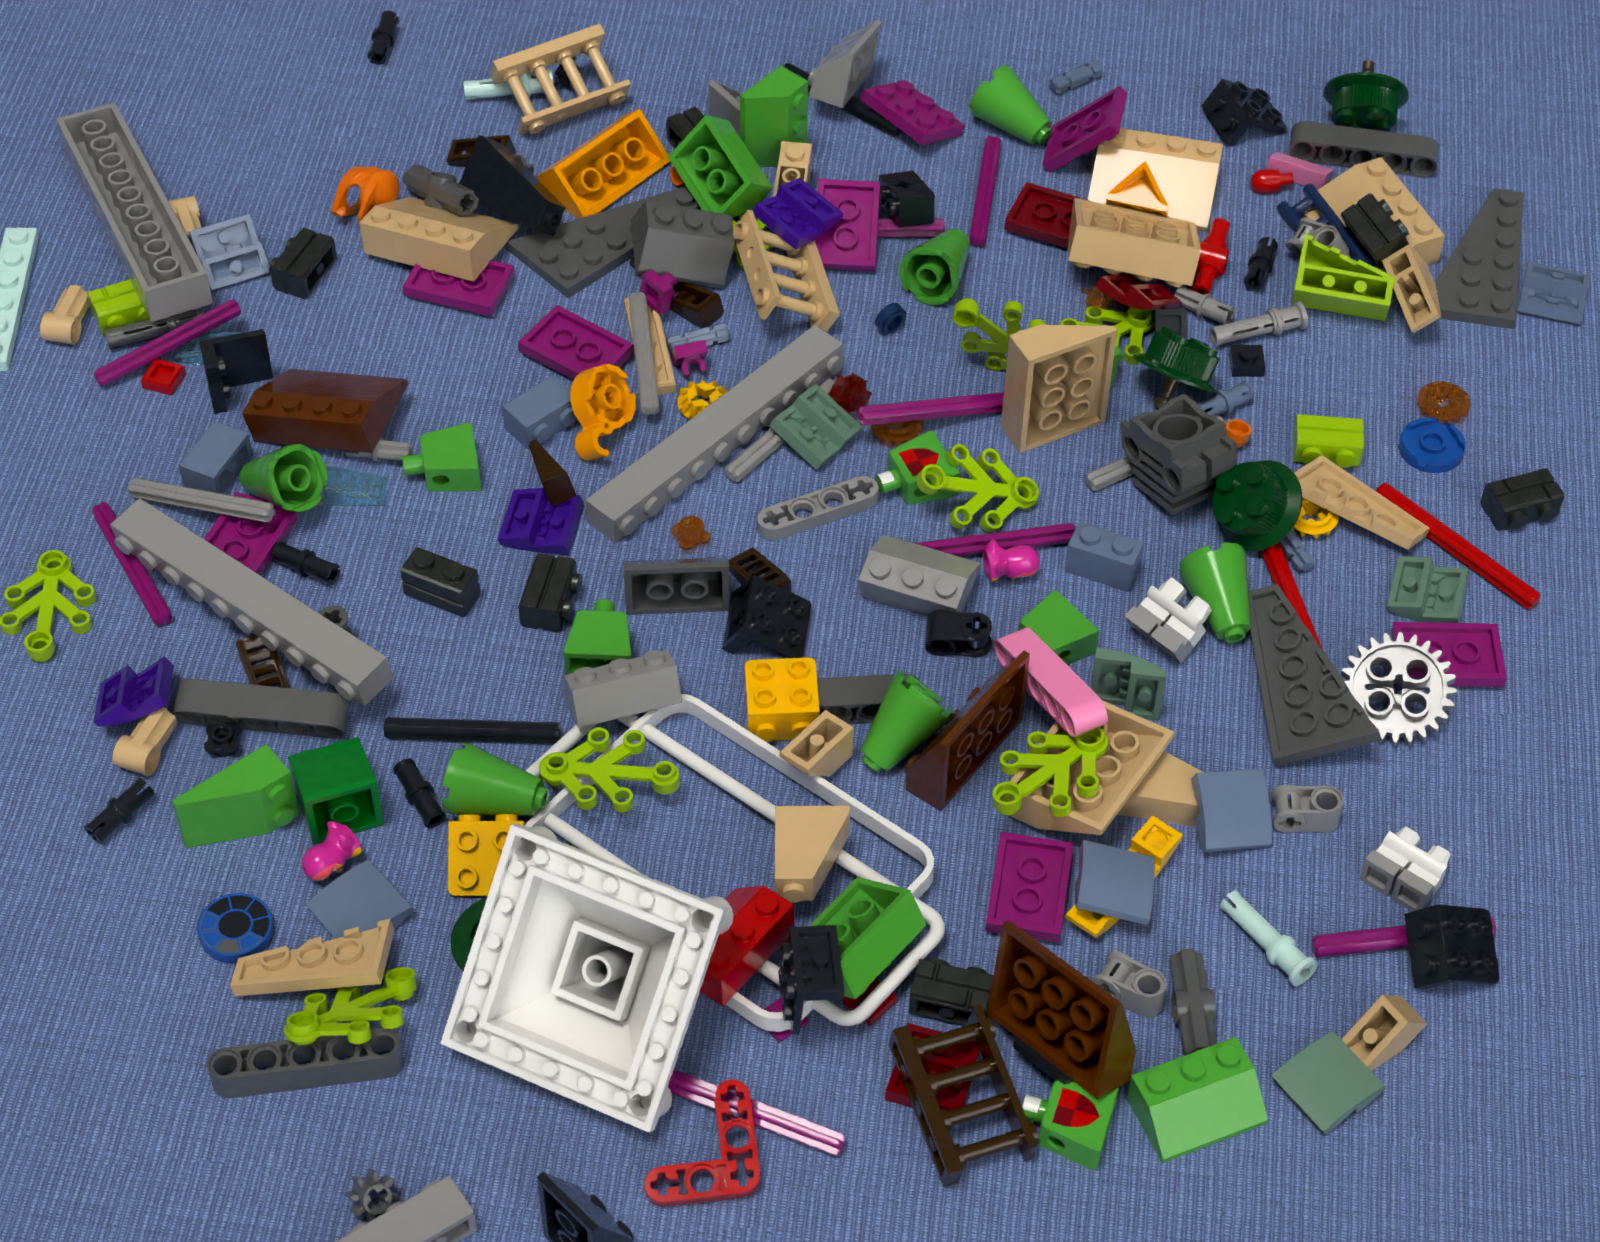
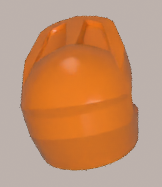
M355 166L349 169L340 181L331 213L338 218L358 213V221L360 222L375 205L397 200L400 191L398 176L394 172L379 167ZM352 186H359L360 198L355 204L349 206L347 202L348 191Z

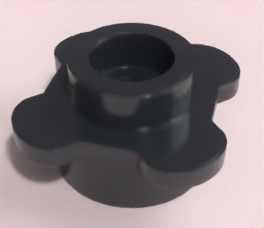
M560 64L554 73L558 77L554 85L557 86L561 82L568 87L571 82L562 64Z
M212 723L206 727L208 741L204 743L205 751L218 757H228L234 754L240 748L238 735L242 732L241 726L238 723H231L229 725Z

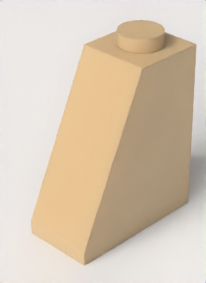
M1163 751L1117 815L1148 820L1153 815L1163 822L1196 827L1194 818L1200 812L1191 778L1196 773L1203 772Z
M850 805L775 806V893L791 903L814 900L850 835Z

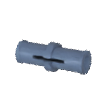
M1244 381L1229 390L1221 389L1213 393L1211 398L1196 404L1209 415L1225 416L1232 413L1235 407L1254 400L1255 393L1252 391L1246 395L1242 394L1252 389V386Z

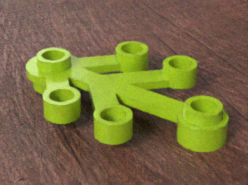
M970 298L960 300L954 307L953 322L962 328L976 326L994 339H982L976 332H966L962 338L961 348L967 353L988 352L985 360V365L988 369L992 371L1006 369L1007 358L1004 353H1008L1009 335L1021 330L1020 320L1024 310L1022 304L1017 301H1008L1004 305L1002 316L1007 324L1006 333L980 313V308L975 300ZM1033 319L1029 322L1028 328L1037 325H1047V323L1041 319Z
M1093 305L1089 306L1085 311V322H1080L1073 318H1065L1060 322V325L1108 326L1101 325L1103 321L1118 323L1114 325L1117 329L1115 346L1118 347L1121 336L1131 332L1130 344L1125 346L1123 359L1128 364L1137 365L1140 362L1135 360L1131 353L1144 352L1141 346L1143 333L1153 329L1154 314L1152 310L1130 307L1127 312L1103 309L1100 306Z
M962 444L954 445L947 452V460L952 466H961L972 479L946 476L943 469L935 464L925 466L916 478L919 490L926 494H935L939 490L976 494L964 506H958L950 513L949 521L957 529L966 527L971 522L972 516L992 497L1007 498L996 510H989L980 519L981 528L985 532L993 533L1002 526L1003 520L1015 508L1026 510L1034 506L1039 494L1035 481L1028 477H1016L1001 461L1000 455L996 450L992 448L985 449L978 456L976 462L970 456L968 448ZM954 452L960 453L962 459H958ZM985 456L990 457L993 464L987 462ZM993 470L1003 483H995L985 471ZM925 478L929 479L932 482V485H930ZM1018 491H1021L1024 497H1022ZM957 513L964 517V522L958 519ZM988 517L994 520L995 526L989 523Z
M59 550L44 552L38 559L36 572L17 585L9 586L4 591L7 605L10 608H16L12 612L2 614L0 617V626L4 634L15 635L19 633L23 627L22 621L39 610L36 630L29 633L24 640L28 656L38 662L49 660L55 651V644L51 635L55 609L69 620L74 633L84 634L92 628L90 614L84 610H79L58 592L59 582H61L74 594L76 604L80 607H89L96 602L94 587L90 584H84L71 573L72 565L70 559ZM44 583L43 590L27 601L26 594Z
M602 727L593 728L588 733V741L568 753H550L539 764V772L542 779L554 787L564 786L576 799L577 806L582 810H590L597 805V791L591 785H582L576 777L590 778L612 801L613 809L620 813L628 812L633 808V793L628 788L619 787L612 779L651 782L652 788L659 794H671L680 786L679 770L669 761H660L654 767L617 765L631 755L640 754L645 750V736L639 730H630L625 733L623 737L624 743L592 763L581 762L593 753L603 752L610 746L609 732ZM597 738H603L602 741H594ZM636 740H637V741H640V742H638V743H636V744H631V743H630V742L636 741ZM586 795L592 796L589 799H581ZM621 798H627V799H628V800H626V801H624V802H619V801H617V800H619V799H621Z
M1101 727L1076 737L1046 734L1042 731L1032 732L1027 737L1029 753H1019L1014 750L1003 752L1000 755V769L1007 775H1015L1022 768L1039 769L1018 784L1008 781L1001 782L994 787L992 792L994 808L1000 814L1010 816L1021 808L1024 798L1054 778V790L1049 798V811L1055 817H1066L1072 810L1071 797L1068 795L1070 766L1082 758V774L1077 778V792L1084 798L1096 796L1099 792V779L1096 776V759L1107 751L1108 737ZM1041 742L1043 744L1035 745L1034 743ZM1049 748L1067 749L1061 754H1046ZM1008 761H1014V762H1016V763H1014V764H1007L1006 762H1008ZM1084 784H1092V786H1090V787H1086V786H1083V785H1084ZM1057 803H1063V804H1065V805H1064V806H1056L1055 804H1057Z
M409 967L391 969L385 974V986L361 996L360 986L337 988V994L330 1011H328V1001L325 994L313 993L307 995L304 998L305 1007L303 1011L295 1012L286 1019L287 1024L284 1027L285 1038L297 1045H308L316 1041L319 1036L347 1035L350 1043L362 1044L371 1039L368 1021L380 1020L381 1027L385 1029L400 1027L404 1023L403 1011L400 1006L369 1007L389 998L398 1001L411 998L417 988L415 971ZM338 1021H352L350 1023H336Z

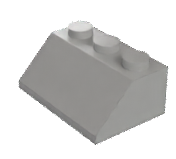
M876 20L845 36L836 46L833 45L828 56H823L819 66L812 68L808 78V85H811L809 97L840 108L844 107L871 75L882 21Z
M883 535L869 550L858 582L861 597L924 616H928L929 613L936 610L964 612L981 564Z
M668 650L649 651L641 657L629 660L616 659L608 665L596 668L583 667L574 673L564 675L563 697L578 728L682 703L677 666Z

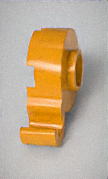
M604 364L583 370L573 380L570 401L573 412L583 427L582 431L576 435L575 448L579 457L583 460L592 461L609 456V450L603 449L599 445L598 437L609 435L614 429L621 428L625 423L632 420L635 413V392L630 393L629 387L624 380L629 377L618 366Z

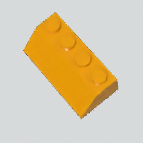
M639 108L620 117L537 175V178L566 207L565 210L580 219L599 213L669 163L670 160L668 153Z

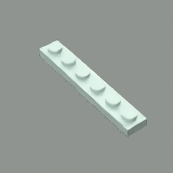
M5 228L0 249V371H9L39 240L37 228Z

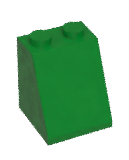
M359 737L341 740L328 746L304 750L298 754L288 756L292 779L313 845L322 843L326 839L328 833L327 822L336 821L348 826L354 834L384 825L377 781Z

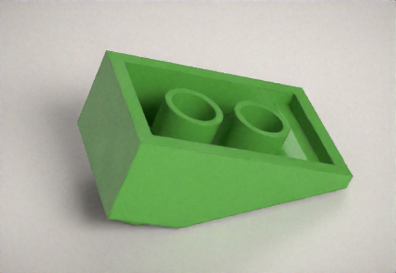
M267 744L172 800L181 839L186 848L269 834L279 827L286 826L295 817L300 815L291 771Z

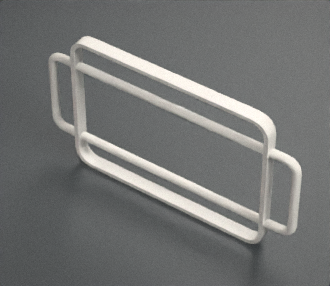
M681 694L682 703L648 711L641 718L636 715L618 718V721L629 727L625 733L630 730L641 731L647 740L775 823V805L655 728L671 714L688 713L833 806L850 805V817L916 858L924 865V871L907 889L911 890L924 920L929 924V932L854 1010H842L828 1000L804 1001L802 1020L814 1009L838 1025L853 1026L862 1023L871 1016L918 966L919 959H924L939 944L945 932L942 916L935 909L919 900L930 887L934 875L933 854L931 849L922 841L822 777L807 775L780 757L778 749L696 697ZM576 724L525 771L539 778V764L546 755L554 752L566 753L597 724L578 728ZM625 733L621 735L611 746H609V748L605 750L598 758L624 743L623 737ZM636 740V741H632V742H630V743H631V744H636V743H638V742H640V741H637V740ZM576 777L582 785L592 786L594 784L590 778ZM566 788L546 804L543 810L539 809L536 815H530L532 818L525 824V827L528 828L536 826L548 827L578 849L638 872L559 818L576 801ZM841 849L835 860V863L857 877L899 887L843 849ZM767 959L757 971L779 985V967ZM738 992L725 1004L757 1027L766 1031L781 1032L791 1029L790 1021L783 1020L782 1012H768L761 1009Z

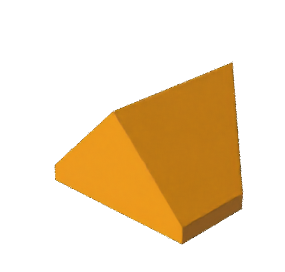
M1146 160L1107 194L1106 204L1168 217V204Z

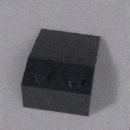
M545 1172L537 1176L543 1233L550 1242H633L634 1236L630 1229L622 1221L615 1222L608 1216L604 1204L594 1194L588 1196L579 1186Z

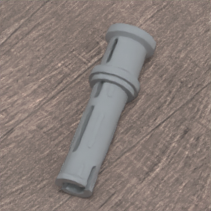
M1301 301L1294 302L1293 306L1277 309L1276 307L1269 308L1264 315L1219 326H1211L1209 330L1210 338L1214 346H1219L1266 333L1278 336L1285 330L1298 328L1299 330L1306 329L1308 326V316L1305 306Z

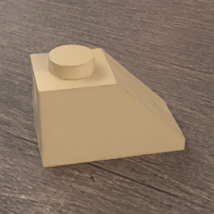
M825 710L780 751V757L807 775L830 777L853 755L854 727Z
M1382 994L1341 1040L1372 1071L1402 1052L1427 1023L1402 996Z

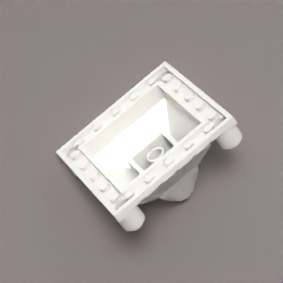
M518 823L511 824L440 1044L650 1133L655 1130L658 1118L667 1113L671 1107L672 1095L668 1084L718 935L726 932L733 922L732 907L721 897L710 896L702 899L559 842L554 833L547 827L536 826L528 828Z

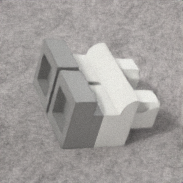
M1170 577L1159 589L1151 586L1147 592V597L1137 608L1133 606L1124 617L1131 628L1182 664L1205 634L1206 630L1202 624L1206 621L1212 609L1208 603L1196 595L1185 609L1177 604L1187 591L1179 582Z
M1403 827L1396 834L1389 831L1381 846L1376 851L1373 849L1365 858L1359 880L1387 897L1393 891L1391 899L1411 911L1427 907L1442 885L1450 852L1437 845L1432 846L1429 852L1426 853L1417 847L1420 841L1417 832L1408 827Z

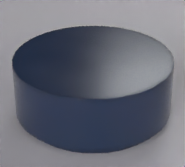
M891 303L879 312L875 319V326L883 334H890L904 323L906 311L898 303Z

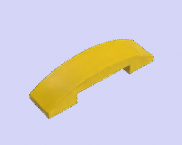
M1152 815L1131 839L1128 851L1154 857L1155 879L1179 845L1183 834ZM1075 904L1066 913L1065 917L1095 938L1105 933L1120 919L1075 908Z

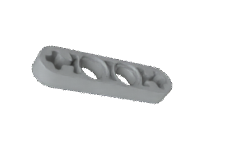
M859 476L767 507L758 514V534L766 540H779L867 510L878 502V483L871 477ZM837 499L842 504L838 507H830L825 504V501ZM806 509L812 514L803 518L796 516L794 513L797 510Z

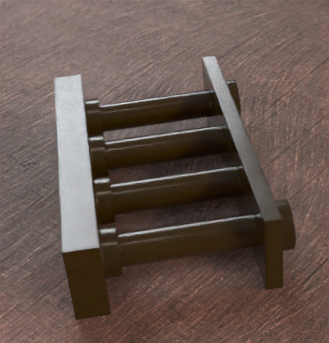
M981 1004L973 1006L968 1018L969 1025L919 1040L918 1037L912 1038L907 1025L893 1029L888 1044L943 1187L959 1182L966 1162L1017 1146L1024 1162L1032 1160L1038 1147L1037 1144H1039L1037 1128L1032 1121L1028 1122L995 1041L996 1028L990 1015L985 1016ZM976 1040L983 1060L935 1075L931 1072L926 1073L921 1061L924 1059L925 1054ZM990 1075L997 1096L948 1111L945 1108L940 1109L935 1097L938 1090ZM1004 1110L1012 1130L1011 1132L963 1147L959 1144L954 1145L949 1133L952 1126Z

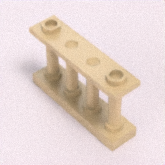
M601 24L493 61L489 75L494 85L503 81L508 83L524 114V117H521L517 130L520 136L526 133H539L548 125L606 104L617 105L625 100L631 83L629 79L615 83L599 51L605 36ZM583 53L589 55L605 88L589 93L573 61V57ZM554 63L562 64L578 96L577 98L562 102L546 70L547 66ZM529 72L536 75L551 107L538 112L535 111L519 79L520 75Z
M747 210L741 220L735 224L733 237L760 319L766 320L776 306L807 315L811 327L816 325L827 333L840 313L815 240L795 250L777 234L760 230L754 212ZM764 244L786 250L788 257L766 251ZM771 265L792 271L795 278L774 273ZM778 287L800 293L802 300L781 295Z

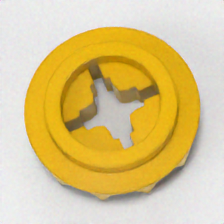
M703 379L698 384L689 381L687 388H680L679 397L677 398L678 408L685 417L692 419L724 395L726 388L718 387L716 381H712L709 384L705 383ZM698 396H702L703 398L709 397V403L707 401L705 402L703 399L698 400Z
M1302 497L1300 515L1292 530L1300 531L1301 537L1306 534L1312 535L1315 539L1320 534L1329 536L1332 529L1337 527L1339 515ZM1307 514L1309 517L1317 516V520L1315 521L1312 518L1306 520L1305 515Z

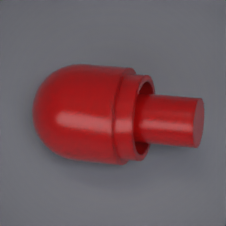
M1274 168L1256 171L1250 179L1252 190L1258 194L1276 193V191L1281 190V186L1294 184L1292 172L1280 174L1279 170H1274Z

